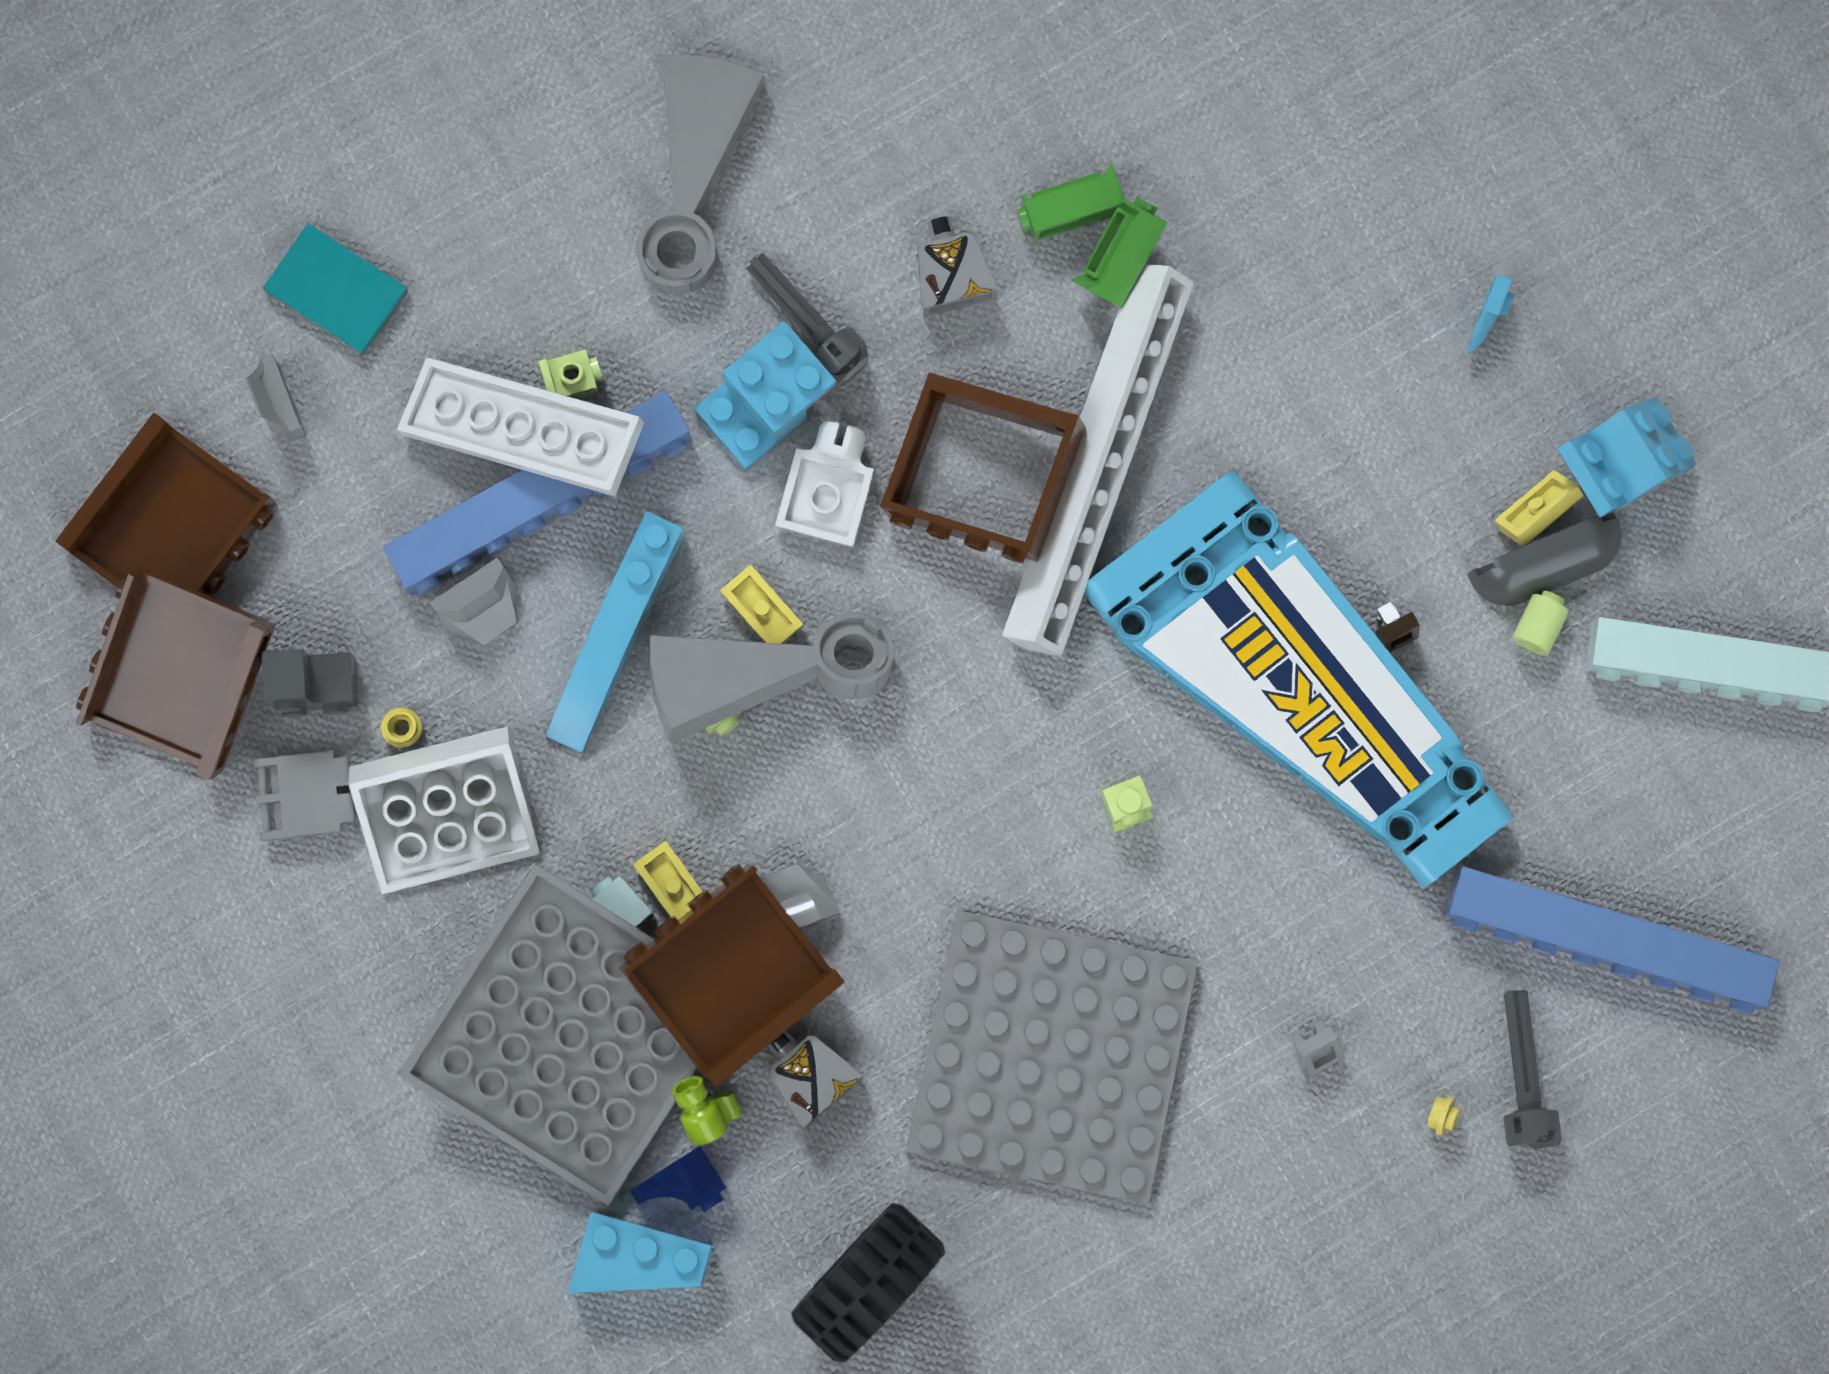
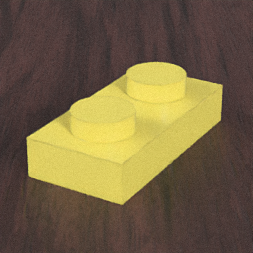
M1553 470L1497 517L1494 522L1500 532L1523 547L1581 499L1583 494L1577 484L1556 470Z
M751 564L720 590L723 597L764 643L784 644L804 627V624Z
M664 841L633 864L670 917L675 916L679 920L691 910L687 904L702 892L667 841Z

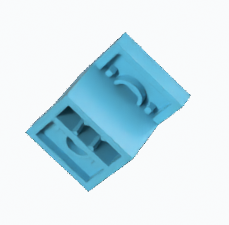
M783 321L722 372L724 383L694 407V412L742 468L747 471L807 421L806 410L836 386L837 381L787 323Z
M1656 397L1621 410L1587 434L1571 439L1557 448L1599 517L1634 503L1668 480L1684 474L1698 465L1693 458L1694 452L1690 443L1678 434L1672 424L1673 419L1670 411Z

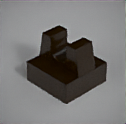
M1392 602L1377 609L1379 616L1376 617V621L1380 628L1376 630V636L1390 653L1419 637L1420 624L1413 612L1401 617Z

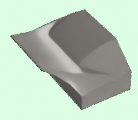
M273 354L261 358L258 367L246 378L260 417L266 419L272 431L290 441L307 436L279 362Z
M498 558L430 602L451 634L463 635L481 646L486 645L518 623L515 603L518 587Z
M799 862L761 878L800 930L840 914L825 876L811 873Z

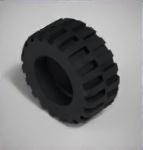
M892 1203L862 1232L791 1312L793 1323L833 1361L846 1362L901 1307L939 1263V1260L945 1254L943 1242L904 1205Z

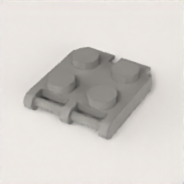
M329 750L254 759L253 769H258L260 795L256 796L257 805H261L263 832L259 833L260 841L342 833V824L356 823L355 807L351 793L339 794V788L349 787L350 758H336L335 752ZM266 768H270L272 794H268ZM269 804H273L276 830L273 831L271 829Z

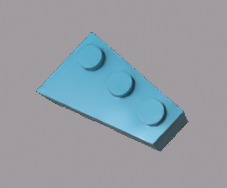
M591 1212L568 1293L703 1286L714 1245Z

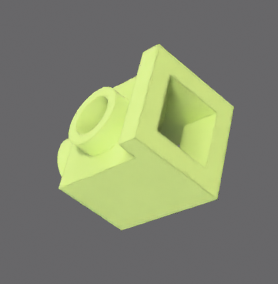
M586 349L554 359L539 361L547 391L578 400L599 394L596 382L603 380L597 357L589 359ZM575 368L579 370L578 377L573 380H569L564 376L568 370Z
M1140 775L1102 790L1100 798L1115 833L1153 818L1150 811L1153 805Z

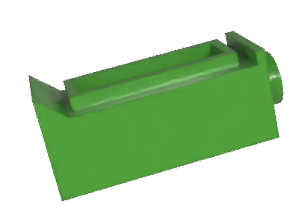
M1111 162L1103 176H1101L1100 172L1031 193L1030 199L1027 198L1026 194H1023L1021 208L1017 209L1016 212L1023 233L1030 231L1033 242L1111 218L1117 207L1120 208L1122 202L1118 200L1119 197L1124 198Z
M1119 197L1118 200L1122 202L1120 208L1117 207L1083 270L1085 274L1071 279V281L1121 308L1168 223L1155 216L1158 209L1156 206L1139 197H1136L1134 203Z

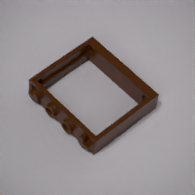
M929 372L880 507L891 517L889 522L901 528L912 529L914 524L927 528V534L941 540L949 541L950 536L963 539L965 546L977 551L986 552L989 547L1002 551L1001 556L1013 562L1024 563L1025 558L1038 562L1086 427L1078 415ZM943 402L1063 437L1025 542L905 506Z

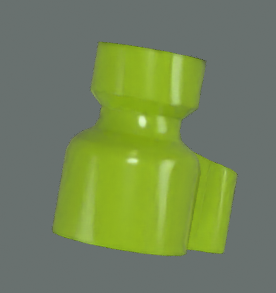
M693 1076L678 1082L672 1088V1095L677 1105L683 1108L680 1114V1122L689 1142L698 1146L711 1143L720 1138L727 1130V1123L739 1118L742 1115V1111L733 1091H721L717 1095L706 1098L708 1091L702 1078Z

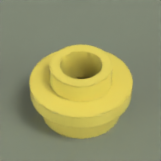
M399 707L392 709L384 716L381 723V732L383 738L391 746L408 748L419 740L422 734V722L413 710ZM401 721H405L409 724L408 733L402 736L397 735L395 732L396 725Z
M1437 1096L1427 1124L1428 1128L1436 1130V1135L1443 1137L1446 1130L1454 1131L1461 1108L1455 1106V1097L1448 1096L1445 1099Z

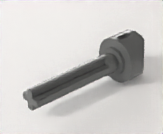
M764 253L750 261L751 264L746 268L747 271L816 347L819 348L814 356L836 381L848 382L868 363L867 347L864 340L852 327H846L835 333L834 329Z
M1508 991L1504 994L1516 1100L1519 1110L1503 1116L1506 1143L1509 1147L1526 1144L1533 1149L1557 1146L1561 1142L1559 1112L1541 1107L1542 1101L1528 991Z

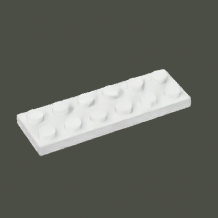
M426 357L397 430L403 436L616 496L643 428L644 421L639 416Z

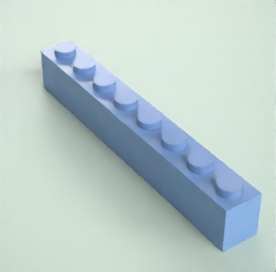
M667 390L625 412L639 416L644 421V425L623 478L629 474L631 478L644 474L652 468V461L663 455L666 458H672L680 454L688 447L686 443L692 440L690 431ZM520 470L386 544L382 548L406 591L410 595L417 592L420 596L437 588L440 585L439 579L453 572L454 576H458L467 572L476 565L474 560L484 554L489 553L490 556H494L503 552L511 546L510 540L522 533L527 537L539 532L546 527L545 521L557 514L564 517L575 512L582 506L580 501L593 494L596 497H601L606 494Z
M1464 866L1456 870L1443 916L1453 919V927L1465 931L1476 932L1477 927L1493 931V939L1515 944L1517 939L1532 943L1531 950L1551 956H1555L1556 950L1572 955L1570 961L1592 968L1595 967L1596 962L1611 966L1610 973L1613 975L1634 979L1635 974L1651 978L1649 985L1667 991H1674L1675 986L1690 990L1689 997L1708 1003H1713L1714 998L1730 1002L1729 1009L1753 1015L1754 1009L1762 1010L1768 1008L1780 960Z

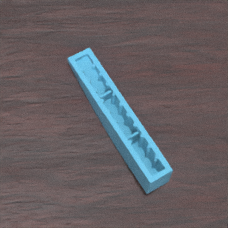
M648 511L645 512L579 654L545 735L547 738L583 754L686 537L683 527Z

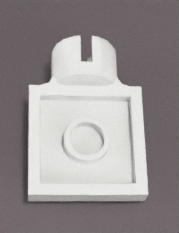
M824 421L819 427L815 445L811 450L796 448L775 526L854 548L875 470L861 464V456L866 441L862 430L848 425L842 446H839L837 444L842 428L840 422Z

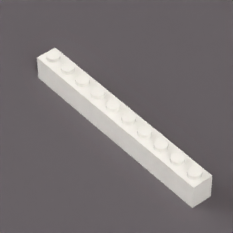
M1145 264L1122 308L1119 307L1080 416L1086 428L1038 562L1028 561L1002 637L1027 650L1062 656L1194 285L1193 281L1170 266Z

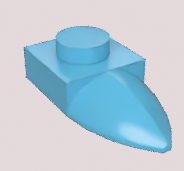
M1497 274L1491 283L1468 345V353L1474 351L1485 340L1499 315L1506 317L1514 298V294L1508 292L1512 279Z

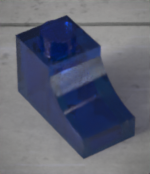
M698 1146L631 1189L630 1193L638 1205L653 1199L670 1197L687 1203L693 1211L700 1207L705 1213L725 1200L721 1192L728 1189L703 1147Z

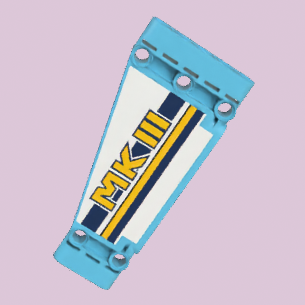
M1234 469L1217 480L1088 581L1084 595L1113 630L1117 641L1377 838L1387 848L1392 849L1423 889L1515 817L1483 778L1480 766L1470 761L1462 752L1464 750L1463 744L1300 541L1290 532L1285 533L1278 524L1275 513L1263 506ZM1250 504H1253V505H1254L1252 508H1250L1248 511H1246V512H1245L1243 515H1241L1239 518L1236 517L1239 513H1241L1243 510H1245ZM1252 519L1263 520L1268 526V534L1264 536L1253 535L1248 528V522ZM1222 528L1221 532L1205 543L1207 538ZM1189 552L1191 553V555H1190L1189 557H1187L1185 560H1183V561H1182L1180 564H1178L1176 567H1173V565H1174L1176 562H1178L1180 559H1182V558H1183L1185 555H1187ZM1189 568H1199L1204 572L1206 581L1201 585H1192L1186 580L1184 572ZM1157 577L1160 578V579H1159L1158 581H1156L1153 585H1151L1149 588H1147L1144 592L1141 591L1144 587H1146L1149 583H1151V582H1152L1153 580H1155ZM1126 601L1128 602L1126 606L1120 609L1112 617L1109 615L1117 608H1119L1122 604H1124ZM1129 616L1136 617L1141 621L1143 630L1137 635L1127 634L1121 627V621ZM1463 770L1470 775L1472 785L1469 790H1461L1455 786L1453 782L1454 771ZM1481 788L1486 792L1471 805H1468L1466 802ZM1451 813L1454 818L1437 831L1434 826ZM1392 820H1401L1407 824L1409 835L1406 840H1397L1391 835L1389 825ZM1420 838L1423 843L1408 855H1405L1403 850Z

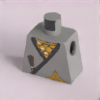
M949 216L929 221L927 224L932 241L918 245L923 317L997 300V284L974 234L968 232L955 235Z
M786 1030L768 1045L770 1050L780 1060L768 1073L803 1129L809 1126L863 1078L859 1071L812 1033L798 1044Z

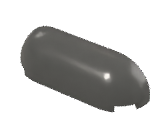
M1615 512L1603 517L1598 515L1493 559V563L1473 569L1467 575L1475 590L1486 600L1498 605H1518L1529 601L1533 594L1541 595L1543 591H1553L1605 568L1618 552L1621 542L1620 524Z

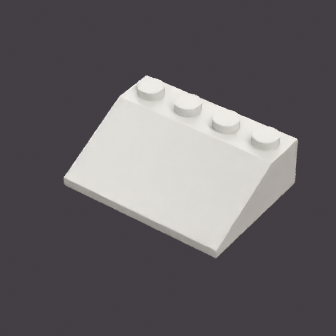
M508 726L349 767L348 785L381 894L540 854Z

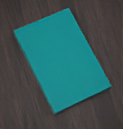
M307 223L263 286V290L361 355L365 354L408 292L406 286L309 223Z

